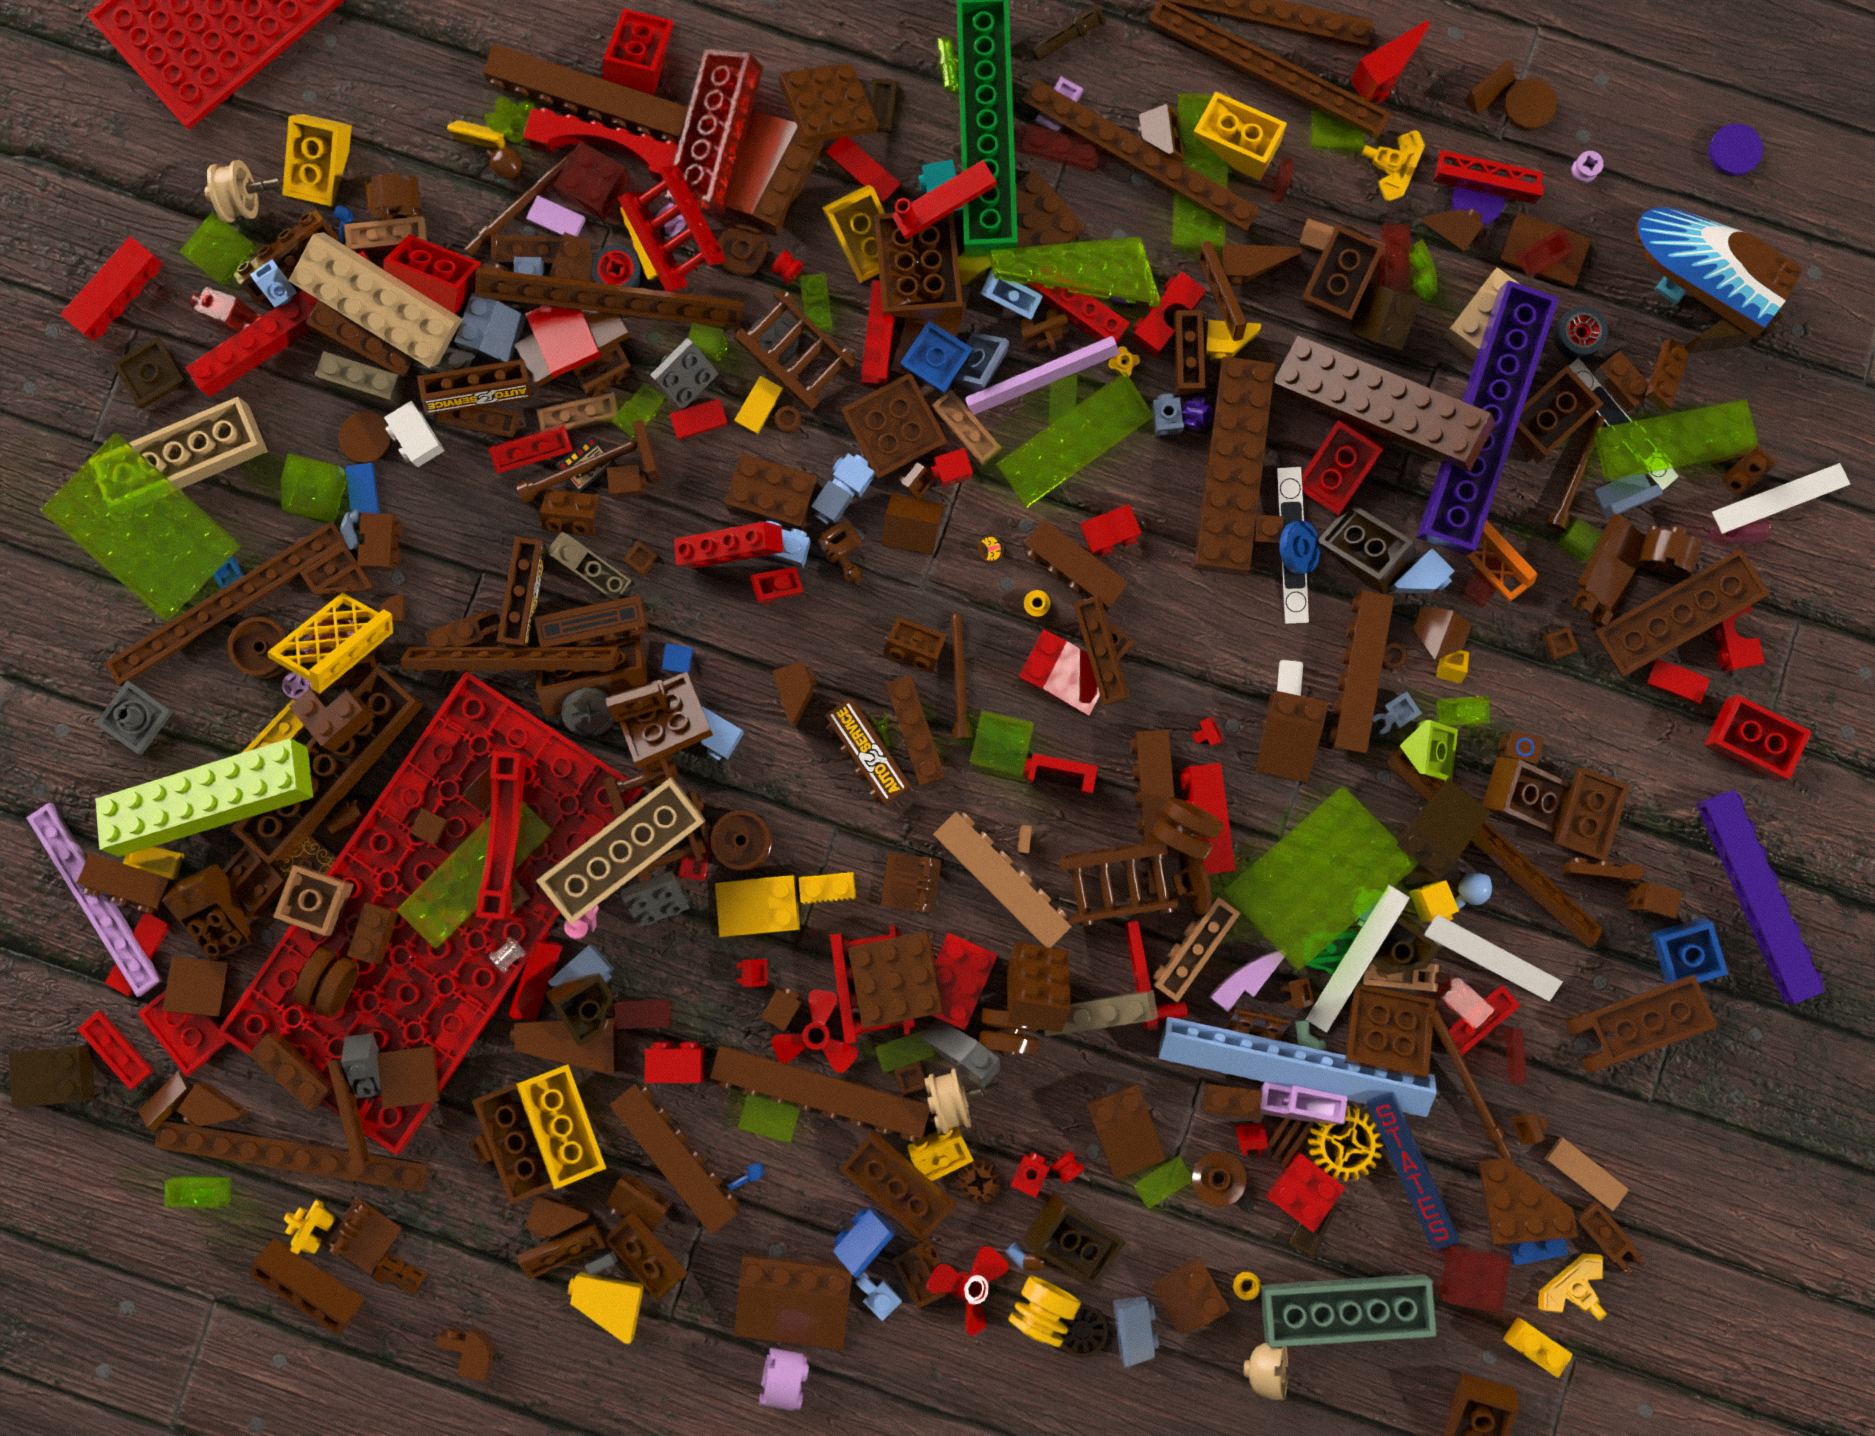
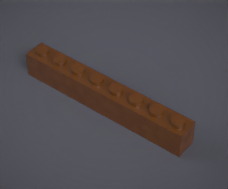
M493 44L483 70L489 85L495 89L503 90L506 88L512 90L520 97L528 98V96L537 98L544 105L552 106V104L561 106L563 110L569 113L576 114L580 112L586 114L593 121L601 122V120L610 122L616 128H629L635 130L638 135L646 134L659 138L664 143L665 141H673L683 146L693 119L690 107Z
M724 1045L719 1046L710 1078L716 1080L715 1085L731 1089L733 1084L742 1087L741 1092L757 1096L758 1092L768 1095V1100L783 1104L785 1099L795 1102V1108L810 1111V1108L813 1107L820 1109V1115L836 1119L837 1115L848 1117L847 1123L862 1126L863 1122L874 1125L873 1130L889 1134V1130L900 1132V1138L914 1142L916 1137L922 1139L930 1112L929 1104Z

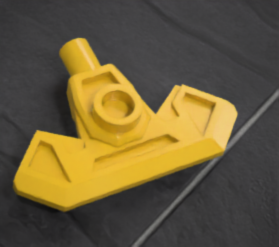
M1417 130L1397 138L1399 150L1381 146L1377 150L1365 145L1361 154L1373 159V165L1389 174L1378 182L1383 197L1388 202L1404 196L1425 147Z
M1586 1253L1578 1257L1539 1290V1310L1563 1313L1565 1301L1568 1299L1584 1312L1590 1311L1598 1321L1602 1320L1607 1313L1598 1305L1599 1299L1588 1280L1603 1279V1257L1599 1254Z

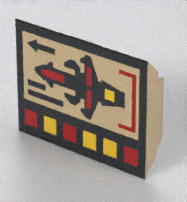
M591 435L556 464V467L560 471L601 454L605 450ZM609 461L572 477L568 481L580 493L602 475L607 468L614 465L615 461Z

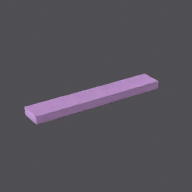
M1111 336L967 396L965 400L972 414L975 415L1117 356L1120 353L1114 337Z

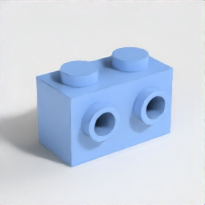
M768 520L766 521V522H768V523L780 525V524H778V523H776V522H773V521H768ZM782 529L783 553L767 555L765 557L804 568L811 547L810 538L806 537L807 533L798 529H792L791 532Z

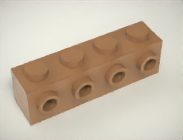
M1219 897L1213 898L1209 912L1202 914L1197 923L1192 921L1183 933L1187 937L1181 945L1176 943L1168 954V957L1171 958L1165 967L1161 965L1154 973L1152 978L1155 982L1152 986L1174 1002H1178L1238 918L1240 912Z

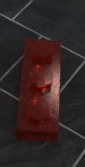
M1031 124L1027 126L1021 147V152L1096 172L1102 150L1081 138Z
M1384 223L1381 225V244L1385 245V248L1381 254L1380 284L1409 293L1410 224Z

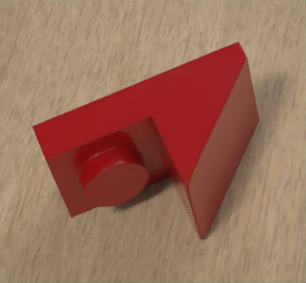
M796 567L750 576L757 600L763 605H768L776 599L796 596L804 592Z

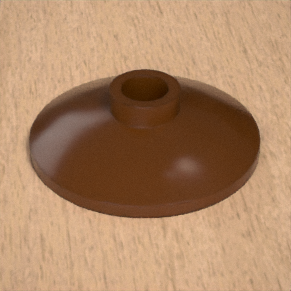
M1213 1151L1207 1153L1197 1161L1193 1168L1192 1185L1194 1191L1203 1202L1211 1206L1224 1207L1233 1204L1242 1196L1246 1188L1247 1176L1245 1168L1238 1158L1228 1152ZM1215 1173L1222 1174L1223 1179L1221 1182H1214L1213 1176Z

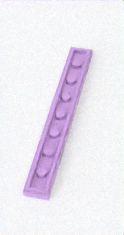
M48 803L26 817L135 995L142 996L163 982L151 960L148 959L132 934L133 931L116 904L109 902L110 898L99 895L98 898L87 896L82 893L83 889L76 884L87 857L54 804Z

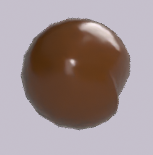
M493 147L487 149L486 155L490 158V167L493 172L501 178L508 180L518 176L522 168V160L515 150L508 147H502L497 150Z

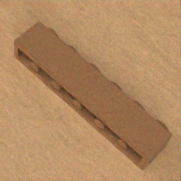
M955 812L933 836L1044 947L1051 948L1071 928L1067 923L1070 917L1061 908L1055 911L1048 904L1051 898L1041 889L1036 892L1029 885L1032 882L1031 878L1022 870L1017 873L1010 866L1013 862L1011 858L1002 850L997 853L991 847L994 843L991 838L983 831L978 834L972 828L975 823L964 812L961 815Z

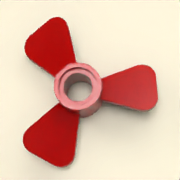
M812 990L808 996L812 1023L805 1027L803 1034L775 1035L771 1041L777 1059L783 1063L791 1061L806 1047L813 1050L822 1049L832 1068L838 1073H843L857 1058L858 1050L853 1045L831 1038V1031L826 1022L837 1004V996L829 991ZM820 1028L824 1032L822 1042L814 1043L809 1037L811 1029Z
M982 1246L978 1250L971 1273H957L951 1266L940 1264L934 1269L927 1282L926 1289L930 1293L952 1292L955 1298L966 1301L965 1330L968 1335L975 1336L985 1329L987 1323L985 1314L980 1306V1303L985 1300L988 1294L987 1282L1005 1274L1008 1271V1263L992 1247Z

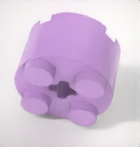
M770 1348V1355H767L761 1383L765 1390L764 1394H760L759 1405L790 1411L794 1409L800 1410L803 1398L801 1381L806 1382L809 1365L807 1364V1357H804L803 1353Z

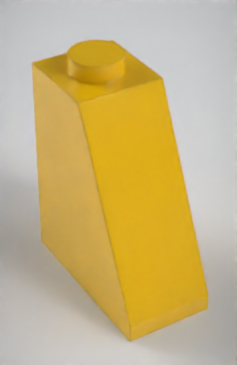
M581 1271L575 1278H571L568 1287V1295H572L570 1304L623 1343L630 1344L632 1342L644 1285L638 1282L602 1275H589Z

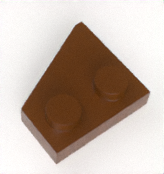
M564 232L549 277L594 282L591 272L592 251L590 241Z
M343 544L300 572L316 596L372 590L375 588L365 571L357 565L358 560L352 551L349 550L347 544Z

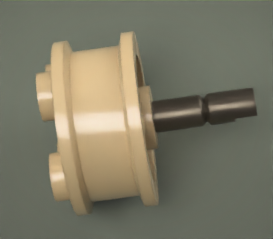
M234 160L230 166L223 167L220 164H212L208 168V186L205 187V196L208 202H212L220 221L230 223L240 216H244L246 219L255 218L258 212L257 193L264 192L265 190L280 189L281 185L279 178L254 182L245 163L241 160Z
M952 1068L950 1074L938 1077L930 1074L928 1078H925L927 1092L932 1094V1097L928 1098L930 1111L932 1114L937 1113L934 1119L938 1133H949V1128L965 1125L966 1128L971 1127L968 1102L981 1099L984 1096L994 1095L993 1089L1000 1088L999 1082L986 1085L984 1089L979 1087L965 1091L956 1068Z

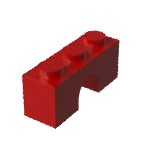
M1182 271L1177 278L1172 276L1163 288L1166 292L1161 298L1155 297L1148 307L1150 313L1145 319L1140 317L1132 328L1135 331L1132 340L1156 358L1172 340L1175 330L1166 324L1164 315L1170 311L1195 310L1207 291Z
M1751 606L1711 627L1712 638L1716 641L1718 647L1717 661L1719 666L1722 667L1723 673L1755 667L1765 663L1759 637L1752 639L1742 638L1737 634L1734 627L1738 616L1752 612Z

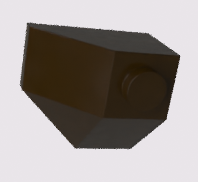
M1400 914L1370 963L1387 975L1427 969L1442 946L1425 936L1426 930L1404 914Z
M599 972L569 978L545 993L578 1047L603 1032L604 1019L608 1006L611 1005L613 994Z

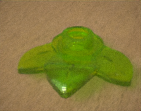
M500 95L495 104V113H487L484 115L488 127L494 132L504 134L512 142L524 141L523 135L531 108H535L530 99L524 100L516 106L510 100ZM517 128L521 132L515 133L512 129Z

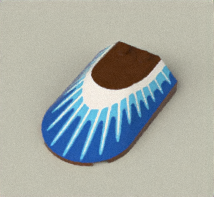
M1670 207L1653 208L1646 211L1636 223V241L1642 243L1646 250L1643 254L1644 257L1658 272L1754 338L1766 328L1787 300L1803 270L1793 259L1786 258L1749 233L1680 209Z

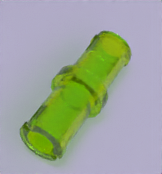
M948 36L940 37L936 40L939 55L937 65L942 73L943 90L945 92H954L959 89L956 70L958 60L954 57L952 38Z

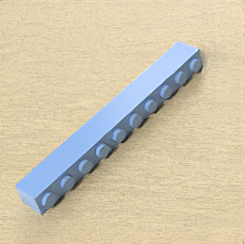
M1172 1017L1166 1018L1160 1038L1159 1059L1286 1087L1294 1085L1347 1096V1100L1364 1104L1369 1099L1394 1092L1402 1112L1411 1115L1427 1117L1436 1096L1435 1075L1429 1074L1428 1078L1423 1080L1344 1063L1345 1055Z

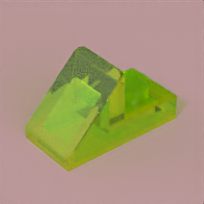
M1476 696L1437 700V723L1450 727H1477L1478 724H1490V697Z

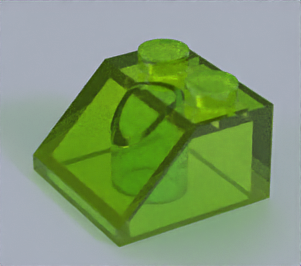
M288 453L281 477L282 510L328 522H335L347 479L346 471L338 465Z

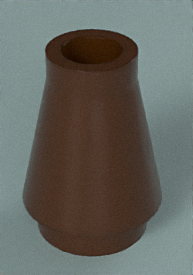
M359 800L348 801L331 820L326 822V826L336 836L340 832L360 825L368 811Z

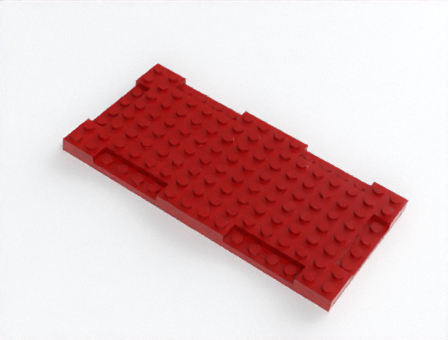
M465 671L326 873L354 884L335 935L324 936L291 924L217 1034L249 1054L268 1033L278 1032L330 1081L332 1079L327 1062L342 1058L344 1041L347 1036L373 1033L380 1053L434 1046L440 1094L490 1018L496 1014L523 974L534 940L545 941L561 914L537 880L617 819L603 780L612 776H616L617 781L620 779L626 781L628 778ZM493 751L521 753L527 756L515 878L531 898L511 913L510 920L476 917L478 891L481 887L487 856L491 809L484 815L462 796L471 784L491 765ZM638 787L627 791V795L623 796L626 805L633 807L639 802L646 790ZM422 808L448 820L436 845L410 833ZM365 903H375L399 911L381 964H372L347 956ZM320 947L335 952L338 960L346 957L359 963L360 967L350 996L339 1013L333 1018H327L317 1013L315 1005L311 1008H306L295 1003L293 1000L294 990L302 970L311 956ZM333 1092L322 1105L341 1118L335 1092ZM382 1095L355 1098L364 1134L395 1155L402 1153L434 1103L383 1108Z

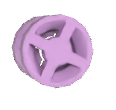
M1583 152L1572 165L1571 173L1573 178L1581 183L1591 182L1602 170L1603 159L1597 152Z
M670 203L663 207L656 217L674 206V204ZM680 214L663 226L665 233L668 237L675 236L685 227L686 222L682 214Z
M294 672L289 673L283 680V692L290 698L297 700L307 690L311 689V682Z

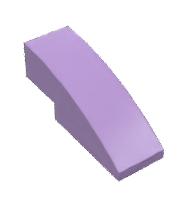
M1278 950L1246 963L1224 979L1208 998L1223 1010L1229 1011L1243 992L1254 997L1286 956V953L1283 950Z
M1264 1082L1261 1086V1114L1310 1122L1344 1124L1347 1096L1294 1085L1286 1087Z

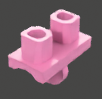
M599 906L593 907L571 925L566 920L564 924L566 935L571 939H580L587 934V931L593 933L597 926L596 913L599 910Z

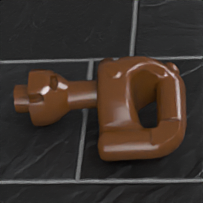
M837 523L823 532L820 538H818L817 543L831 564L838 562L841 566L846 583L852 582L854 586H857L863 581L860 575L864 571L859 566L851 564L846 555L860 546L862 539L849 523ZM842 532L845 534L844 539L839 543L833 544L830 542V540Z

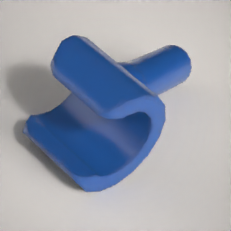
M338 205L334 212V218L341 221L338 234L340 239L337 241L344 245V225L350 224L354 215L351 210Z
M756 1163L746 1166L748 1175L728 1184L729 1189L732 1191L744 1183L761 1178L764 1174L762 1164Z

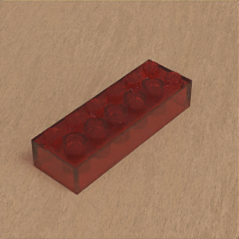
M704 50L673 165H677L684 174L685 182L701 212L725 214L764 68L750 52ZM666 191L665 197L675 205L676 202L670 191Z

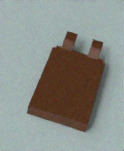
M1612 515L1577 583L1582 588L1577 592L1572 607L1580 612L1585 610L1588 613L1586 619L1592 624L1599 622L1602 626L1608 625L1613 616V610H1616L1639 565V557L1645 536L1622 515Z

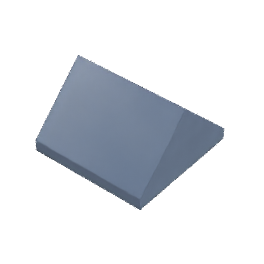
M972 332L966 344L973 348V352L953 381L975 393L988 388L1008 353L1009 341L1007 339Z

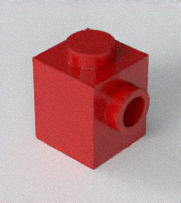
M965 448L934 457L935 466H932L931 470L935 482L940 481L942 488L973 478V472Z
M1031 1152L1030 1156L1024 1153L1010 1182L1011 1186L1036 1198L1050 1168L1045 1163L1046 1158L1035 1152Z

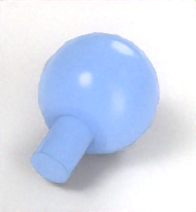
M1477 872L1469 873L1461 879L1458 885L1460 895L1454 899L1458 909L1462 908L1466 903L1481 905L1490 898L1492 883L1488 875Z

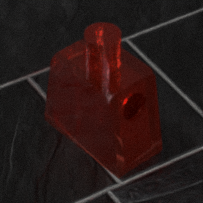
M208 287L204 288L202 293L195 292L190 299V305L195 308V312L211 323L236 334L260 318L258 313L238 298Z

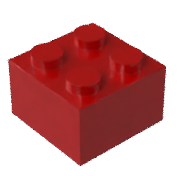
M657 1041L653 1043V1047L645 1049V1083L703 1082L706 1080L707 1047L700 1046L699 1041H685L680 1043V1046H673L672 1041Z
M1296 1152L1265 1196L1310 1231L1314 1232L1346 1187L1301 1153Z

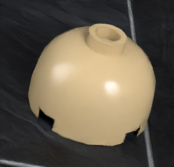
M1263 1343L1252 1352L1250 1360H1245L1244 1377L1250 1379L1253 1390L1263 1398L1270 1400L1285 1399L1288 1377H1285L1286 1367H1288L1287 1347H1269L1267 1343Z

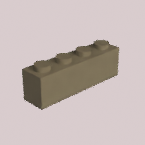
M1154 991L1070 1003V1013L1062 1033L1044 1030L1045 1037L1154 1020L1158 1018Z

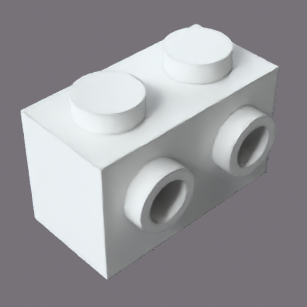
M412 401L384 417L388 423L385 429L393 441L398 439L402 446L399 452L407 463L411 461L419 467L445 451L421 411Z

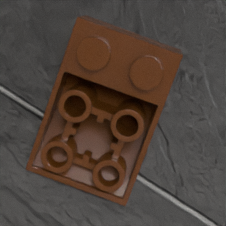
M217 864L177 882L162 899V902L211 961H216L254 942L234 886Z

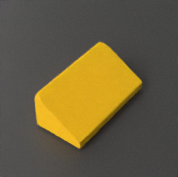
M455 121L448 124L447 127L455 140L488 148L493 147L496 150L504 147L507 132L464 121Z

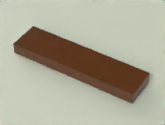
M1211 241L1202 242L1198 256L1199 264L1232 340H1243L1247 322Z
M1097 595L1073 603L1103 706L1130 699L1101 596Z
M342 1058L327 1063L353 1169L357 1170L371 1165V1160L355 1095L341 1063Z

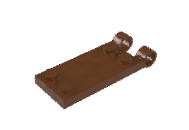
M1695 974L1586 1014L1571 1017L1565 1021L1571 1035L1594 1027L1604 1051L1590 1054L1581 1059L1587 1073L1718 1027ZM1612 1031L1614 1036L1607 1038L1606 1032Z

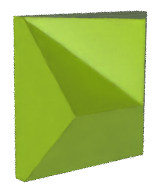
M1431 720L1417 723L1416 730L1400 745L1401 749L1420 774L1443 781L1449 778L1452 781L1458 729Z

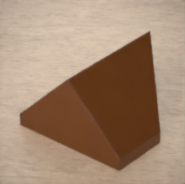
M1422 605L1412 631L1417 634L1434 660H1437L1463 649L1472 624L1455 611Z

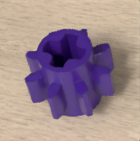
M1194 397L1193 401L1187 400V403L1181 409L1184 425H1188L1190 430L1201 431V427H1208L1214 417L1211 403L1205 402V398Z

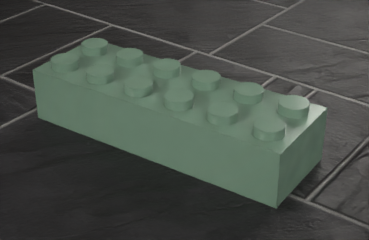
M1424 1274L1261 1285L1264 1341L1269 1347L1436 1336L1432 1279Z

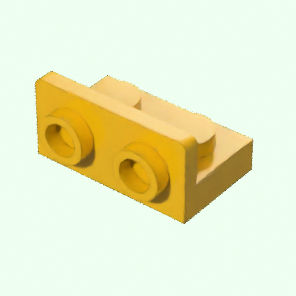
M958 1126L949 1128V1133L946 1134L936 1131L926 1137H922V1139L918 1138L907 1146L915 1167L931 1181L974 1161Z

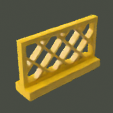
M342 592L269 650L268 658L311 682V689L320 694L393 633L392 614L384 609L378 613ZM344 603L351 607L352 611L336 612V609ZM369 617L371 620L367 623H357L356 618ZM353 618L354 624L337 625V619ZM322 620H334V625L317 626ZM355 631L349 638H338V633ZM335 633V639L319 640L318 634ZM315 634L316 640L299 641V638L303 635ZM336 647L331 653L320 654L319 648ZM316 648L317 654L300 655V649ZM284 650H296L297 656H283L281 653ZM317 662L310 670L301 666V663Z

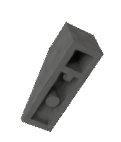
M939 1018L920 1037L923 1042L982 1089L986 1087L1001 1069L1000 1059L978 1041Z

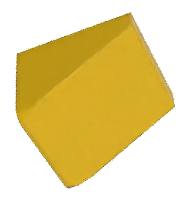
M1459 650L1440 658L1436 677L1455 683H1462L1468 672L1469 652Z

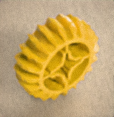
M1346 1106L1344 1121H1348V1124L1344 1126L1340 1133L1332 1134L1328 1132L1335 1124L1315 1122L1320 1128L1319 1130L1311 1128L1310 1132L1317 1135L1316 1139H1308L1309 1144L1316 1145V1148L1309 1151L1310 1155H1319L1314 1160V1164L1319 1166L1324 1163L1322 1170L1326 1173L1331 1170V1177L1337 1179L1341 1172L1343 1181H1348L1349 1173L1354 1180H1358L1359 1170L1363 1175L1367 1176L1369 1172L1365 1166L1369 1165L1375 1168L1377 1166L1376 1163L1371 1161L1373 1156L1379 1159L1382 1156L1380 1153L1375 1152V1148L1383 1147L1382 1142L1375 1141L1376 1138L1381 1137L1380 1132H1372L1376 1128L1375 1121L1367 1123L1370 1115L1364 1113L1360 1116V1109L1356 1107L1350 1115V1108ZM1357 1124L1365 1134L1366 1146L1359 1144L1356 1140L1357 1130L1355 1128ZM1346 1136H1348L1347 1140L1357 1146V1148L1350 1146L1349 1148L1345 1147V1150H1343L1344 1146L1334 1139L1342 1140L1343 1138L1346 1140ZM1325 1140L1333 1143L1335 1146L1334 1156H1336L1334 1163L1326 1153ZM1352 1153L1363 1154L1356 1162L1343 1165L1344 1161H1347Z

